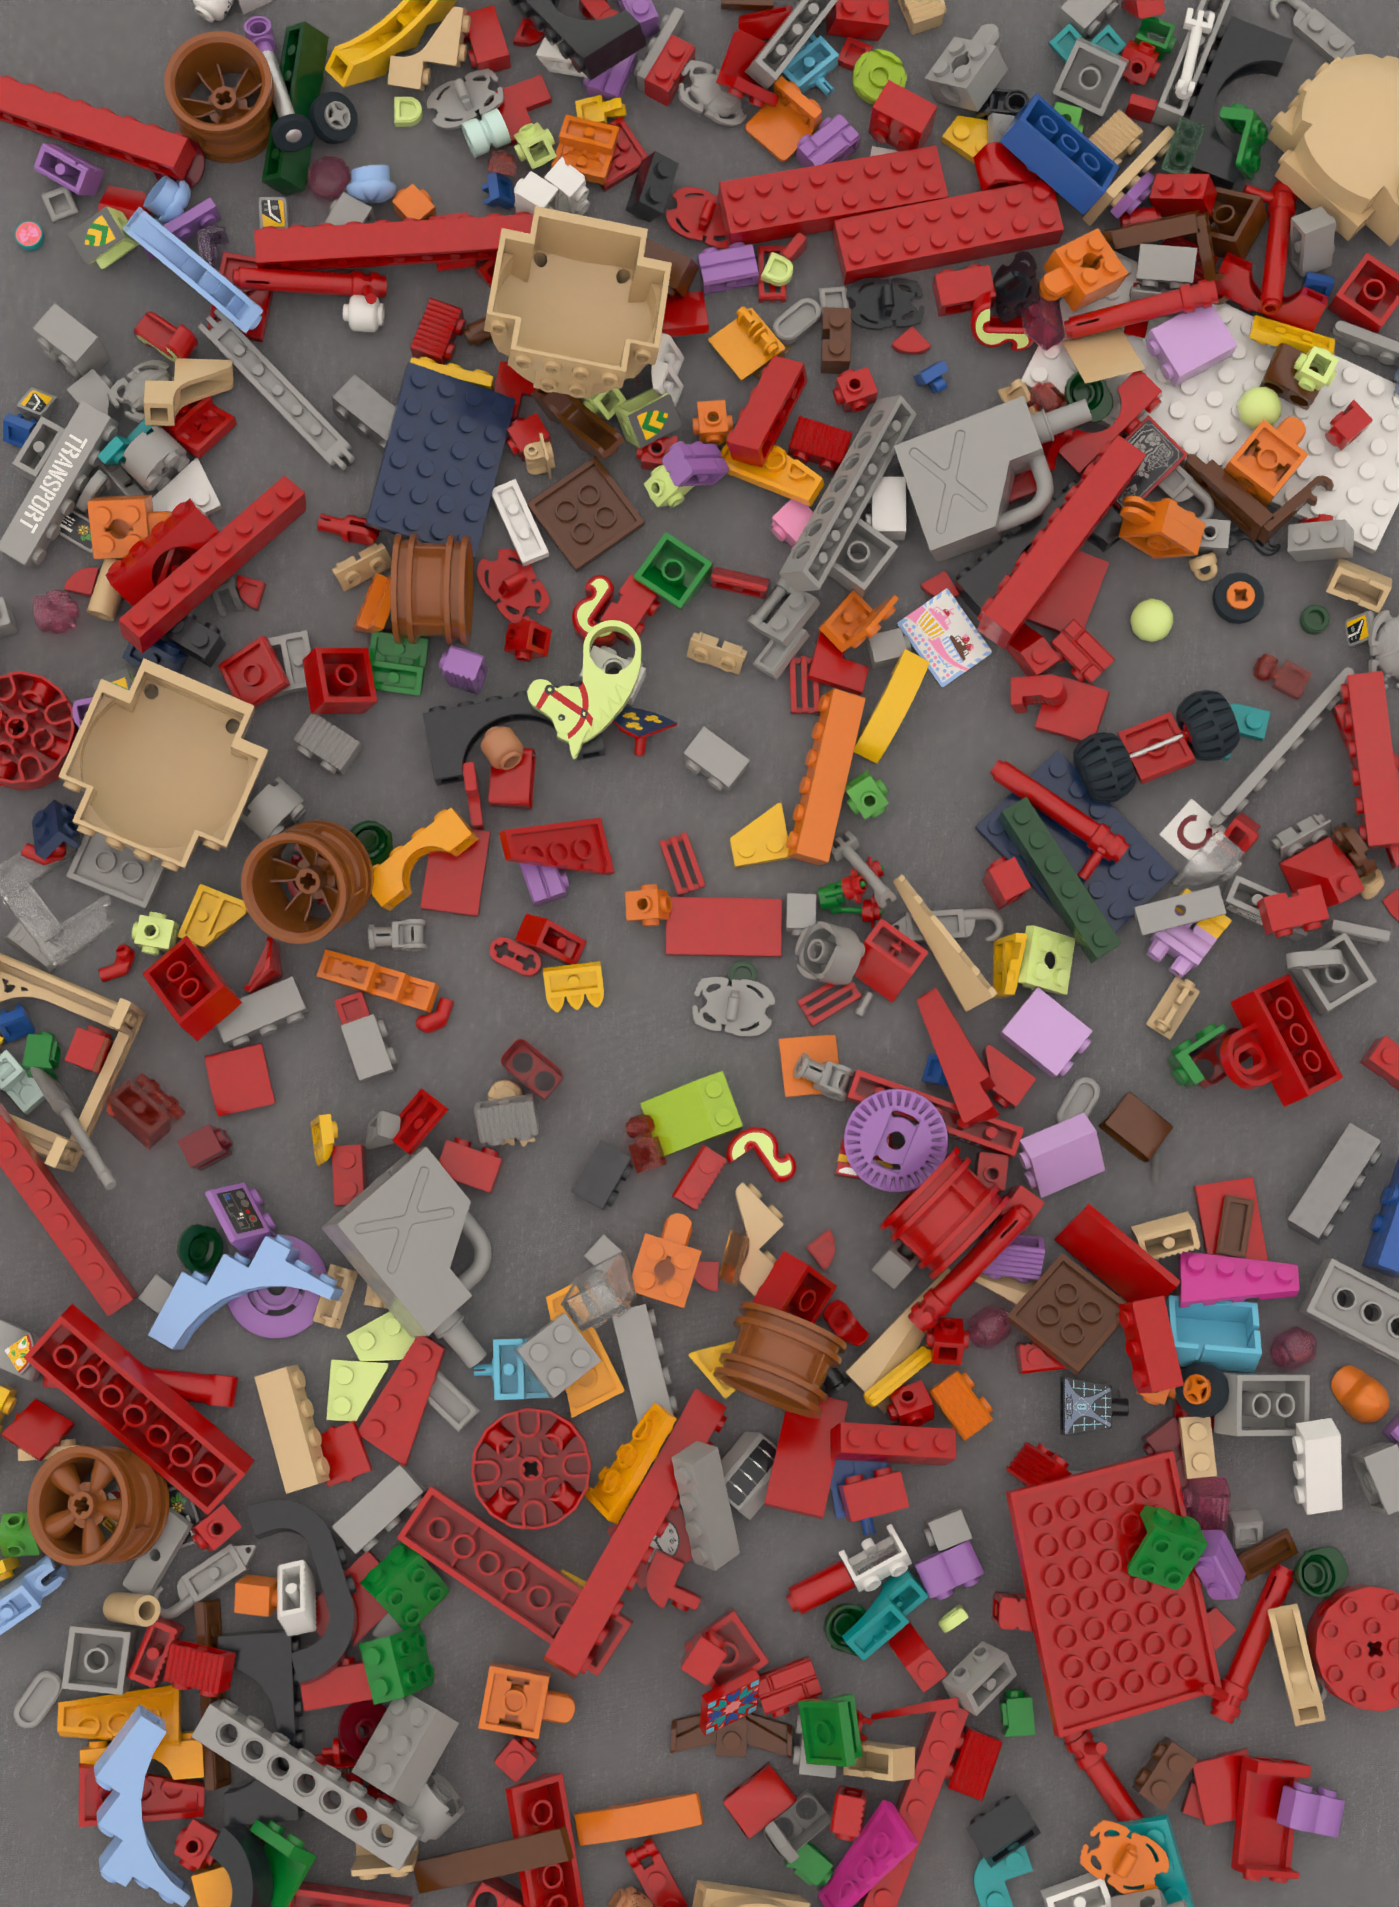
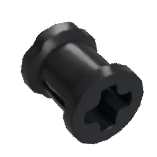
M830 1367L823 1384L828 1390L827 1395L831 1397L851 1381L849 1378H844L838 1368Z

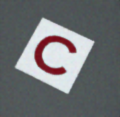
M1191 798L1159 835L1194 866L1198 867L1219 844L1218 840L1226 831V828L1223 825H1220L1218 828L1210 827L1209 820L1212 816Z

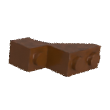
M537 389L531 394L549 420L561 424L580 450L606 459L614 455L618 451L619 445L625 441L617 430L593 413L577 398L557 392H545L541 389Z

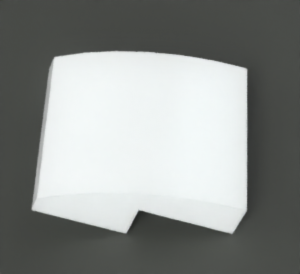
M662 333L656 363L651 368L652 384L659 397L666 393L670 394L676 406L684 387L677 375L685 357L671 336Z

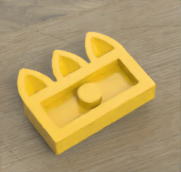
M600 961L543 968L546 999L549 1006L556 1013L563 1007L565 997L575 1010H579L583 1004L584 994H586L587 999L595 1008H598L602 1003L604 986Z
M331 1114L319 1115L310 1122L317 1166H320L329 1159L333 1150L334 1139L338 1138L337 1123L332 1121Z

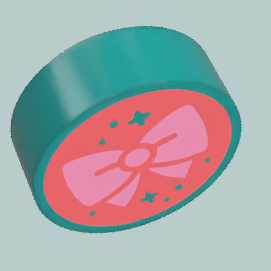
M24 221L15 229V239L22 249L34 251L43 245L45 235L40 225L36 222Z

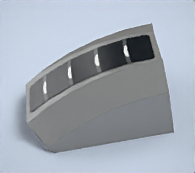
M745 1431L723 1456L721 1464L730 1504L751 1520L765 1502L777 1447L760 1432Z

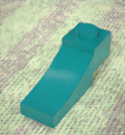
M908 1569L904 1574L898 1577H890L882 1584L883 1589L871 1607L842 1636L848 1646L863 1661L909 1623L907 1615L929 1597L923 1585Z

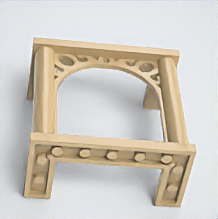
M0 953V1003L23 997L42 999L118 1031L117 1037L79 1117L80 1124L90 1138L147 1012L128 1000L120 998L119 1002H115ZM4 979L9 981L7 983L8 986H15L13 991H11L10 993L5 992L6 987L3 981ZM24 987L28 989V991H22V988ZM9 1113L37 1154L46 1158L44 1164L74 1173L83 1151L73 1135L68 1139Z

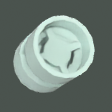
M497 108L482 114L481 121L473 118L461 123L464 137L475 158L489 152L490 146L497 149L511 143L507 126Z

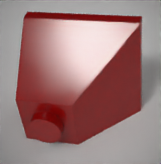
M1328 836L1278 863L1292 893H1297L1296 890L1320 884L1326 908L1341 904L1365 890L1354 865Z

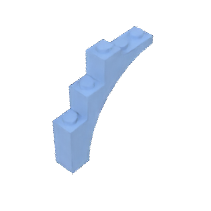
M140 206L122 229L206 298L243 332L247 333L249 329L253 330L262 319L261 313L263 310L145 210Z
M280 1234L277 1237L265 1236L253 1260L239 1252H236L235 1255L223 1254L212 1277L198 1271H194V1273L181 1272L148 1336L172 1350H183L195 1331L212 1313L231 1300L249 1292L271 1287H294L311 1291L329 1300H339L344 1289L336 1285L337 1279L325 1273L319 1276L311 1271L312 1265L301 1259L296 1260L300 1251L292 1247L294 1243L292 1240Z
M139 1704L94 1765L96 1782L102 1788L111 1791L96 1811L98 1828L109 1837L115 1835L99 1857L100 1872L102 1877L112 1884L118 1882L124 1887L133 1878L139 1886L145 1889L151 1887L159 1892V1896L167 1903L173 1904L175 1902L184 1907L191 1898L189 1884L170 1870L156 1853L146 1834L142 1819L141 1798L145 1775L152 1756L167 1731L164 1719Z

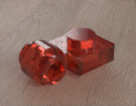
M500 149L497 152L492 151L491 157L488 159L487 170L515 176L517 164L513 162L514 155H510L509 151Z
M1263 654L1262 657H1259L1253 667V676L1263 682H1269L1270 678H1276L1272 688L1298 700L1312 673L1288 660L1280 668L1277 665L1278 659L1269 654Z
M639 1114L631 1117L626 1122L625 1127L628 1136L636 1139L637 1142L628 1146L637 1174L666 1165L667 1162L659 1137L649 1139V1135L655 1129L651 1116Z

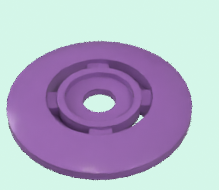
M904 1089L882 1090L865 1098L851 1113L844 1134L846 1156L854 1172L867 1184L888 1192H905L918 1188L944 1161L948 1147L946 1125L937 1108L925 1097ZM892 1111H900L911 1115L919 1123L914 1125L904 1117L892 1116ZM895 1131L902 1133L905 1137V1143L899 1149H892L887 1144L888 1135ZM878 1155L879 1158L887 1163L899 1164L900 1168L892 1169L885 1167L875 1161L873 1157Z
M283 1235L294 1242L292 1247L300 1251L296 1260L301 1259L312 1265L311 1271L319 1276L322 1273L327 1274L326 1266L316 1250L303 1240ZM257 1251L251 1253L248 1257L253 1260ZM286 1287L281 1295L276 1296L271 1294L269 1289L266 1288L252 1291L228 1302V1306L235 1319L248 1331L266 1338H286L304 1331L314 1323L312 1319L320 1295L308 1290ZM292 1304L296 1306L294 1310L284 1315L271 1316L268 1313L269 1310H282Z

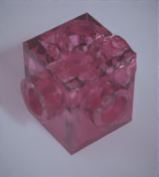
M51 590L46 592V595L32 597L35 625L42 632L51 631V633L59 634L67 632L68 628L76 627L75 618L79 617L78 604L76 600H72L67 592Z

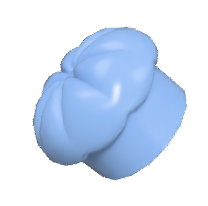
M369 165L351 170V183L347 185L346 190L348 195L363 203L374 204L383 203L391 199L396 193V185L390 181V166Z
M166 175L151 189L144 201L143 207L155 214L156 220L164 225L184 213V209L187 208L191 198L189 185L185 180L174 181Z

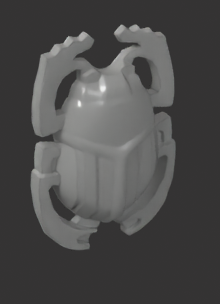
M689 60L681 73L683 76H686L689 71L692 84L685 91L683 83L678 85L679 101L696 113L702 114L703 109L706 110L704 115L718 124L731 127L740 125L747 117L740 107L744 102H749V98L743 96V99L734 97L727 93L728 88L717 84L716 81L720 69H716L715 74H711L714 68L711 64ZM695 69H702L705 73L697 75L693 71ZM688 93H691L697 104L690 100ZM733 114H734V116H735V117L732 118V119H723V118H720V117H728V116L733 115Z
M489 68L477 70L464 76L467 80L465 82L462 78H458L436 88L430 94L427 101L428 110L434 109L438 112L436 118L433 119L434 124L444 130L461 128V123L478 118V111L482 116V114L502 105L504 100L503 88L499 87L497 89L498 94L495 91L489 90L490 79L492 78L494 82L498 81L496 73H493ZM481 77L487 79L485 81H474L475 79ZM494 96L493 102L488 106H485ZM445 119L453 120V121H456V122H449V121H446Z
M149 360L135 366L126 376V379L121 378L112 386L107 393L108 400L111 401L115 408H119L118 402L129 404L131 406V413L126 411L124 413L125 417L134 422L141 423L145 419V413H138L136 411L144 410L145 380L174 381V377H171L168 373L169 364L160 360ZM121 388H124L125 392L123 397L120 398L117 393Z
M1384 610L1375 617L1370 628L1368 640L1370 656L1376 655L1375 659L1369 660V672H1377L1376 669L1379 666L1380 670L1383 671L1384 681H1387L1391 676H1395L1399 680V615L1397 618H1392L1389 610ZM1399 683L1395 684L1397 689L1399 688Z
M724 977L701 978V982L698 983L694 994L699 996L701 990H703L707 1004L700 1009L699 1013L696 1005L692 1007L695 1024L713 1031H721L722 1024H726L724 1029L726 1032L748 1037L760 1035L771 1026L772 1020L768 1019L765 1014V1008L769 1007V1005H774L775 998L767 986L748 979L732 980V986H727L729 979ZM711 984L721 985V987L717 990L711 992L706 991L708 986ZM747 985H751L758 989L764 997L760 998V996L754 990L748 988ZM703 1012H707L708 1015L712 1016L716 1020L715 1023L706 1021L703 1017ZM759 1022V1025L754 1029H751L749 1031L740 1030L742 1028L750 1027L754 1025V1023Z

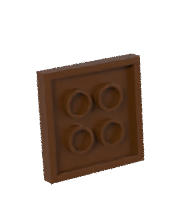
M596 456L527 503L531 513L576 573L645 525V521Z
M1061 1253L1011 1310L1006 1320L1078 1376L1121 1326L1118 1304L1126 1302Z

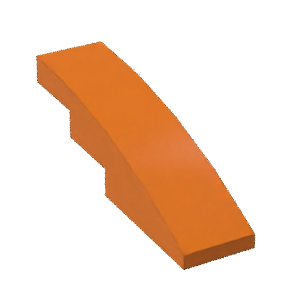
M325 949L316 975L318 978L431 1013L440 987L436 983Z
M699 1792L642 1799L635 1803L611 1805L606 1809L582 1811L574 1815L579 1846L643 1837L704 1824Z

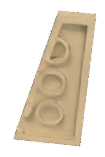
M1167 126L1112 183L1082 219L1091 226L1109 205L1114 207L1125 195L1123 190L1125 188L1130 190L1141 179L1138 174L1142 172L1145 175L1155 165L1156 161L1153 158L1156 155L1161 158L1171 148L1172 145L1169 141L1176 133Z

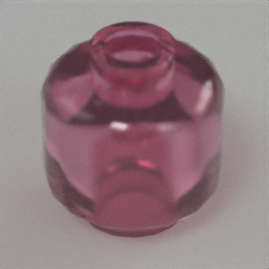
M986 1305L969 1318L967 1331L969 1332L970 1340L975 1346L993 1349L1009 1337L1011 1327L1006 1320L1008 1315L1006 1310L1003 1308L998 1309L993 1305Z
M1292 1327L1273 1338L1270 1349L1271 1355L1278 1366L1288 1370H1296L1315 1359L1317 1342L1310 1332H1306L1301 1327Z

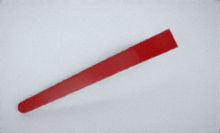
M958 1697L875 1713L871 1715V1719L878 1720L928 1712L959 1710Z

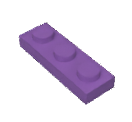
M208 198L163 226L185 243L202 229H209L214 226L221 217L212 199ZM142 246L149 260L154 259L155 256Z

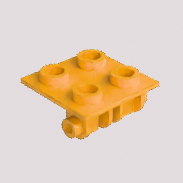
M745 306L736 312L738 318L708 339V342L741 381L768 363L773 355L777 356L786 349L753 308L746 309Z

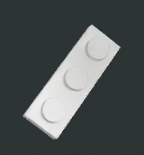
M516 479L494 487L491 497L522 566L524 567L549 557V552Z

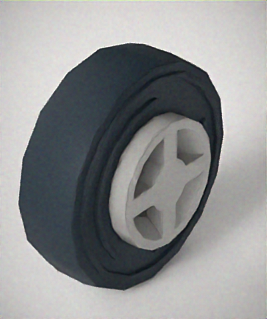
M330 91L319 95L311 103L308 112L314 133L319 139L326 143L339 144L347 141L355 133L358 125L357 112L352 102L346 96L339 92Z

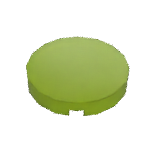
M875 49L874 51L862 54L854 65L851 76L853 88L858 96L866 103L872 105L875 104L888 80L905 88L907 75L900 58L892 52L883 49Z

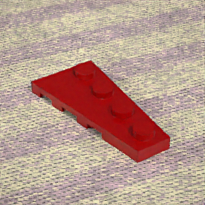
M601 818L506 829L499 832L506 861L608 876L615 873Z
M417 1336L358 1429L362 1438L404 1466L408 1465L410 1453L429 1402L430 1392L435 1384L446 1351L445 1346L430 1336Z
M79 1763L78 1827L98 1826L96 1811L111 1793V1791L102 1788L96 1782L94 1765ZM146 1773L141 1798L143 1822L204 1817V1783L185 1779L173 1780L172 1777Z

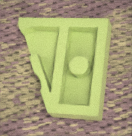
M390 1311L347 1335L360 1362L402 1360L416 1336H410Z
M331 1360L326 1420H355L357 1422L385 1372L389 1369V1363Z

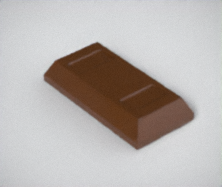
M1225 1195L1216 1253L1246 1258L1255 1200Z
M1285 1528L1236 1556L1246 1573L1245 1579L1248 1582L1299 1552L1289 1530Z

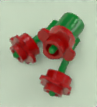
M868 857V861L865 862L878 878L884 876L882 871L884 866L880 865L878 860L872 861L871 857ZM852 869L850 871L851 875L844 877L841 881L830 883L828 886L818 889L822 909H831L832 915L839 913L862 914V921L871 923V928H874L876 920H880L881 915L884 913V910L877 904L874 894H872V899L863 900V907L841 906V904L846 903V898L849 900L855 899L856 903H861L862 896L867 891L866 881L856 869Z

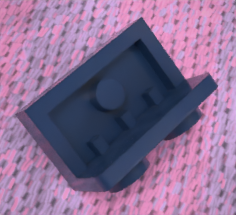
M159 639L143 654L129 642L122 658L138 668L144 658L180 674L189 655L180 651L181 647L171 641Z
M54 799L44 810L38 811L33 817L32 829L35 854L45 860L63 841L76 849L81 845L80 832L77 831L78 825L72 822L76 811L67 804L62 805Z

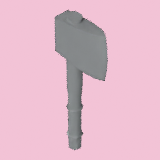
M31 1067V1074L54 1112L63 1118L81 1147L83 1155L87 1157L98 1175L97 1178L101 1180L106 1190L115 1188L117 1183L111 1174V1170L107 1168L97 1152V1147L92 1144L77 1119L76 1114L78 1111L65 1090L48 1073L39 1068Z

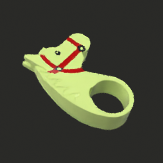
M617 620L604 621L595 625L589 631L583 646V681L581 686H561L555 688L549 681L538 679L533 681L528 688L527 694L531 706L554 723L557 739L570 745L573 759L578 757L584 743L602 733L620 714L638 683L642 658L641 642L634 629L624 622ZM606 632L623 633L630 638L635 646V655L632 662L626 668L620 670L618 674H606L604 670L594 664L590 657L593 642L597 637Z

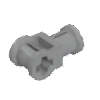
M406 919L392 922V926L375 927L374 924H369L368 939L370 950L386 946H392L394 951L416 952L427 950L423 935V927L426 926V920Z
M806 1053L800 1056L793 1071V1077L797 1079L802 1077L813 1082V1089L837 1101L846 1100L847 1094L845 1092L849 1080L855 1074L852 1069L844 1065L835 1064L830 1061L824 1063L816 1062L810 1059Z

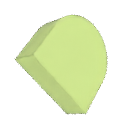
M408 96L394 97L395 127H412L417 125L423 116L420 102Z
M772 252L761 274V280L774 286L786 285L793 276L791 261L784 256Z
M958 1604L939 1619L938 1625L944 1633L949 1632L969 1618L968 1612L962 1604Z

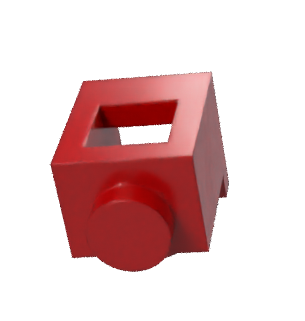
M1353 400L1344 412L1341 411L1330 421L1332 427L1325 433V437L1331 445L1337 446L1342 451L1368 428L1373 419Z
M661 437L641 449L637 447L636 459H641V469L654 470L658 466L663 465V457L669 452V448L678 442V437ZM652 449H659L661 452L654 453Z
M1241 813L1234 818L1218 841L1242 858L1259 839L1260 834L1257 831L1261 826L1244 813Z

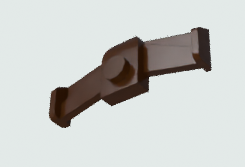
M751 1713L704 1736L700 1729V1714L672 1720L670 1753L716 1743V1756L746 1757L747 1745H751L792 1758V1725Z

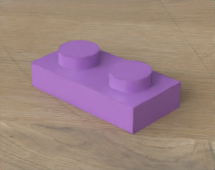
M1148 171L1110 212L1117 219L1125 211L1130 215L1151 193L1149 186L1155 177Z

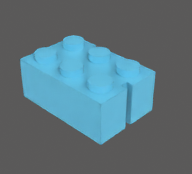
M1168 1295L1166 1308L1181 1367H1188L1194 1362L1214 1365L1219 1370L1255 1372L1262 1355L1260 1331H1257L1259 1328L1257 1303H1233L1227 1300L1217 1301L1215 1305L1203 1306V1303L1190 1304V1307L1179 1308V1296Z

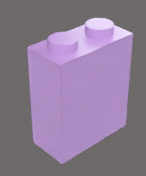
M1213 304L1211 308L1204 309L1199 307L1195 308V312L1187 314L1183 312L1151 329L1146 339L1148 352L1152 357L1157 358L1161 365L1162 375L1166 380H1170L1174 387L1231 357L1238 346Z
M1037 987L999 1033V1036L1053 1079L1058 1074L1063 1077L1074 1064L1070 1059L1076 1052L1080 1054L1084 1052L1091 1043L1088 1037L1093 1031Z
M1081 1113L1020 1140L1022 1152L1019 1153V1158L1025 1170L1028 1171L1024 1173L1025 1180L1029 1188H1035L1041 1198L1105 1171L1097 1132L1085 1113Z

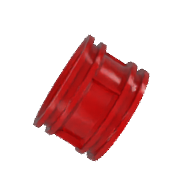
M957 1146L945 1156L944 1161L918 1188L913 1189L878 1226L881 1231L888 1228L892 1232L889 1236L891 1241L894 1242L899 1238L920 1259L917 1263L920 1269L927 1266L931 1270L927 1275L931 1280L935 1279L951 1265L993 1222L1011 1200L1007 1194L1002 1198L997 1194L1000 1189L997 1184L990 1188L985 1185L968 1168L972 1160L969 1157L962 1160L958 1156L961 1150Z

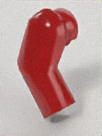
M62 842L44 860L35 854L34 845L26 843L21 856L41 865H49L65 857L67 853L66 844Z
M123 944L117 947V956L114 964L98 969L103 983L129 973L135 960V952L129 945Z
M440 997L436 1012L426 1016L421 1015L417 1018V1029L424 1033H432L444 1028L447 1025L454 1001Z

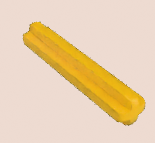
M921 1346L864 1392L865 1403L871 1407H876L931 1362V1350Z

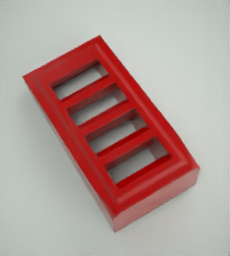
M1122 0L1121 2L1122 9L1139 19L1161 15L1165 12L1164 0Z

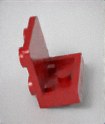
M736 30L732 36L716 83L728 88L727 93L734 97L743 99V96L749 98L748 103L761 109H764L765 105L776 107L780 96L763 89L745 72L767 42L742 30Z

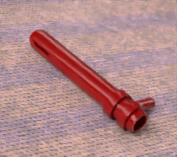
M1280 180L1274 183L1270 192L1247 184L1242 193L1261 196L1263 202L1268 203L1267 215L1270 219L1259 304L1262 311L1266 314H1275L1282 307L1291 217L1295 216L1297 195Z
M239 266L238 269H233L232 284L238 286L239 290L350 296V298L353 295H364L366 302L369 304H374L377 297L378 299L386 297V276L379 275V272L363 274L362 271L352 270L351 273L244 266Z
M1204 279L1198 281L1196 285L1190 286V283L1180 285L1179 289L1071 316L1069 320L1064 321L1067 338L1073 337L1074 340L1183 311L1187 314L1195 312V308L1199 307L1204 309L1211 308L1212 304L1219 302L1215 281Z
M998 760L989 774L994 776V781L1021 799L1027 797L1034 808L1085 841L1087 847L1093 850V853L1077 874L1083 880L1087 881L1103 858L1109 862L1113 860L1118 863L1130 846L1129 843L1124 841L1126 839L1119 833L1118 835L1110 831L1111 828L1104 823L1099 824L1006 760L1004 762Z
M1022 1203L1018 1206L1014 1205L934 1289L930 1288L923 1295L924 1299L921 1302L917 1301L911 1307L912 1312L908 1315L910 1321L922 1332L933 1329L939 1322L938 1318L945 1316L952 1309L951 1305L1032 1222V1212ZM1017 1219V1221L1006 1231V1233L1003 1234V1232Z
M1277 1564L1275 1569L1271 1568L1225 1678L1220 1680L1222 1688L1211 1683H1207L1203 1688L1204 1693L1213 1698L1210 1703L1213 1706L1210 1714L1230 1724H1233L1235 1717L1239 1718L1242 1711L1239 1707L1242 1700L1246 1701L1248 1697V1686L1272 1632L1267 1609L1283 1606L1294 1580L1292 1577L1294 1571L1280 1564Z
M1089 1729L1062 1737L1065 1741V1748L1069 1753L1074 1754L1075 1763L1080 1770L1086 1772L1118 1822L1145 1818L1105 1759L1104 1755L1107 1752L1105 1743L1094 1742V1736Z

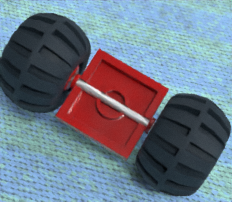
M1204 690L1194 692L1186 697L1178 706L1176 712L1177 723L1170 711L1118 732V736L1113 733L1100 732L1084 738L1074 749L1073 759L1081 781L1086 786L1089 797L1093 801L1100 803L1116 802L1128 795L1134 788L1136 783L1135 773L1142 785L1194 764L1195 758L1202 761H1215L1229 755L1238 745L1240 733L1235 715L1226 698L1217 691Z

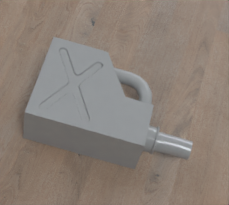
M1021 396L894 446L930 552L936 563L1001 540L1003 531L1029 522L1043 514L1051 503L1054 485L1041 444L1051 440L1054 441V435L1091 421L1092 416L1086 399L1046 413L1044 409H1041L1039 412L1030 414L1024 396ZM1032 470L1037 487L1035 497L1029 503L1007 511L1015 475Z
M427 1147L416 1149L411 1156L408 1153L403 1155L321 1228L410 1336H429L433 1332L437 1339L443 1337L466 1366L472 1368L486 1356L487 1352L462 1322L464 1315L460 1314L457 1309L472 1297L469 1291L489 1270L492 1259L491 1242L482 1227L469 1213L468 1210L471 1203L469 1198ZM461 1232H463L474 1248V1259L469 1268L457 1277L450 1267Z

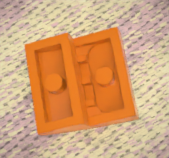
M566 114L559 133V144L555 153L557 157L553 159L551 169L563 157L567 166L571 165L582 173L586 181L605 185L618 139L619 127Z
M377 573L372 578L352 630L363 633H375L384 629L391 611V575L387 578Z
M836 1035L779 1039L785 1098L823 1095L820 1091L812 1088L813 1082L802 1077L799 1079L793 1077V1071L796 1062L803 1053L808 1054L810 1059L819 1063L830 1061L839 1064Z

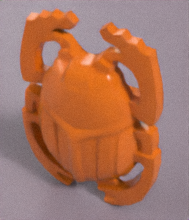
M1104 1819L1098 1822L1093 1830L1090 1831V1834L1095 1836L1099 1832L1100 1843L1096 1848L1091 1849L1089 1853L1087 1852L1089 1849L1088 1845H1083L1080 1864L1098 1879L1104 1880L1106 1873L1110 1875L1107 1878V1882L1123 1894L1158 1889L1153 1878L1161 1872L1167 1873L1169 1869L1167 1854L1159 1844L1149 1837L1141 1836L1135 1832H1132L1129 1839L1126 1836L1130 1833V1830L1119 1823ZM1107 1830H1115L1119 1832V1835L1104 1836V1833ZM1147 1843L1155 1850L1156 1854L1158 1855L1157 1862H1155L1152 1852L1146 1846ZM1092 1855L1096 1856L1097 1860L1100 1862V1869H1097L1092 1865ZM1144 1884V1887L1140 1889H1128L1123 1887L1124 1885L1135 1887Z

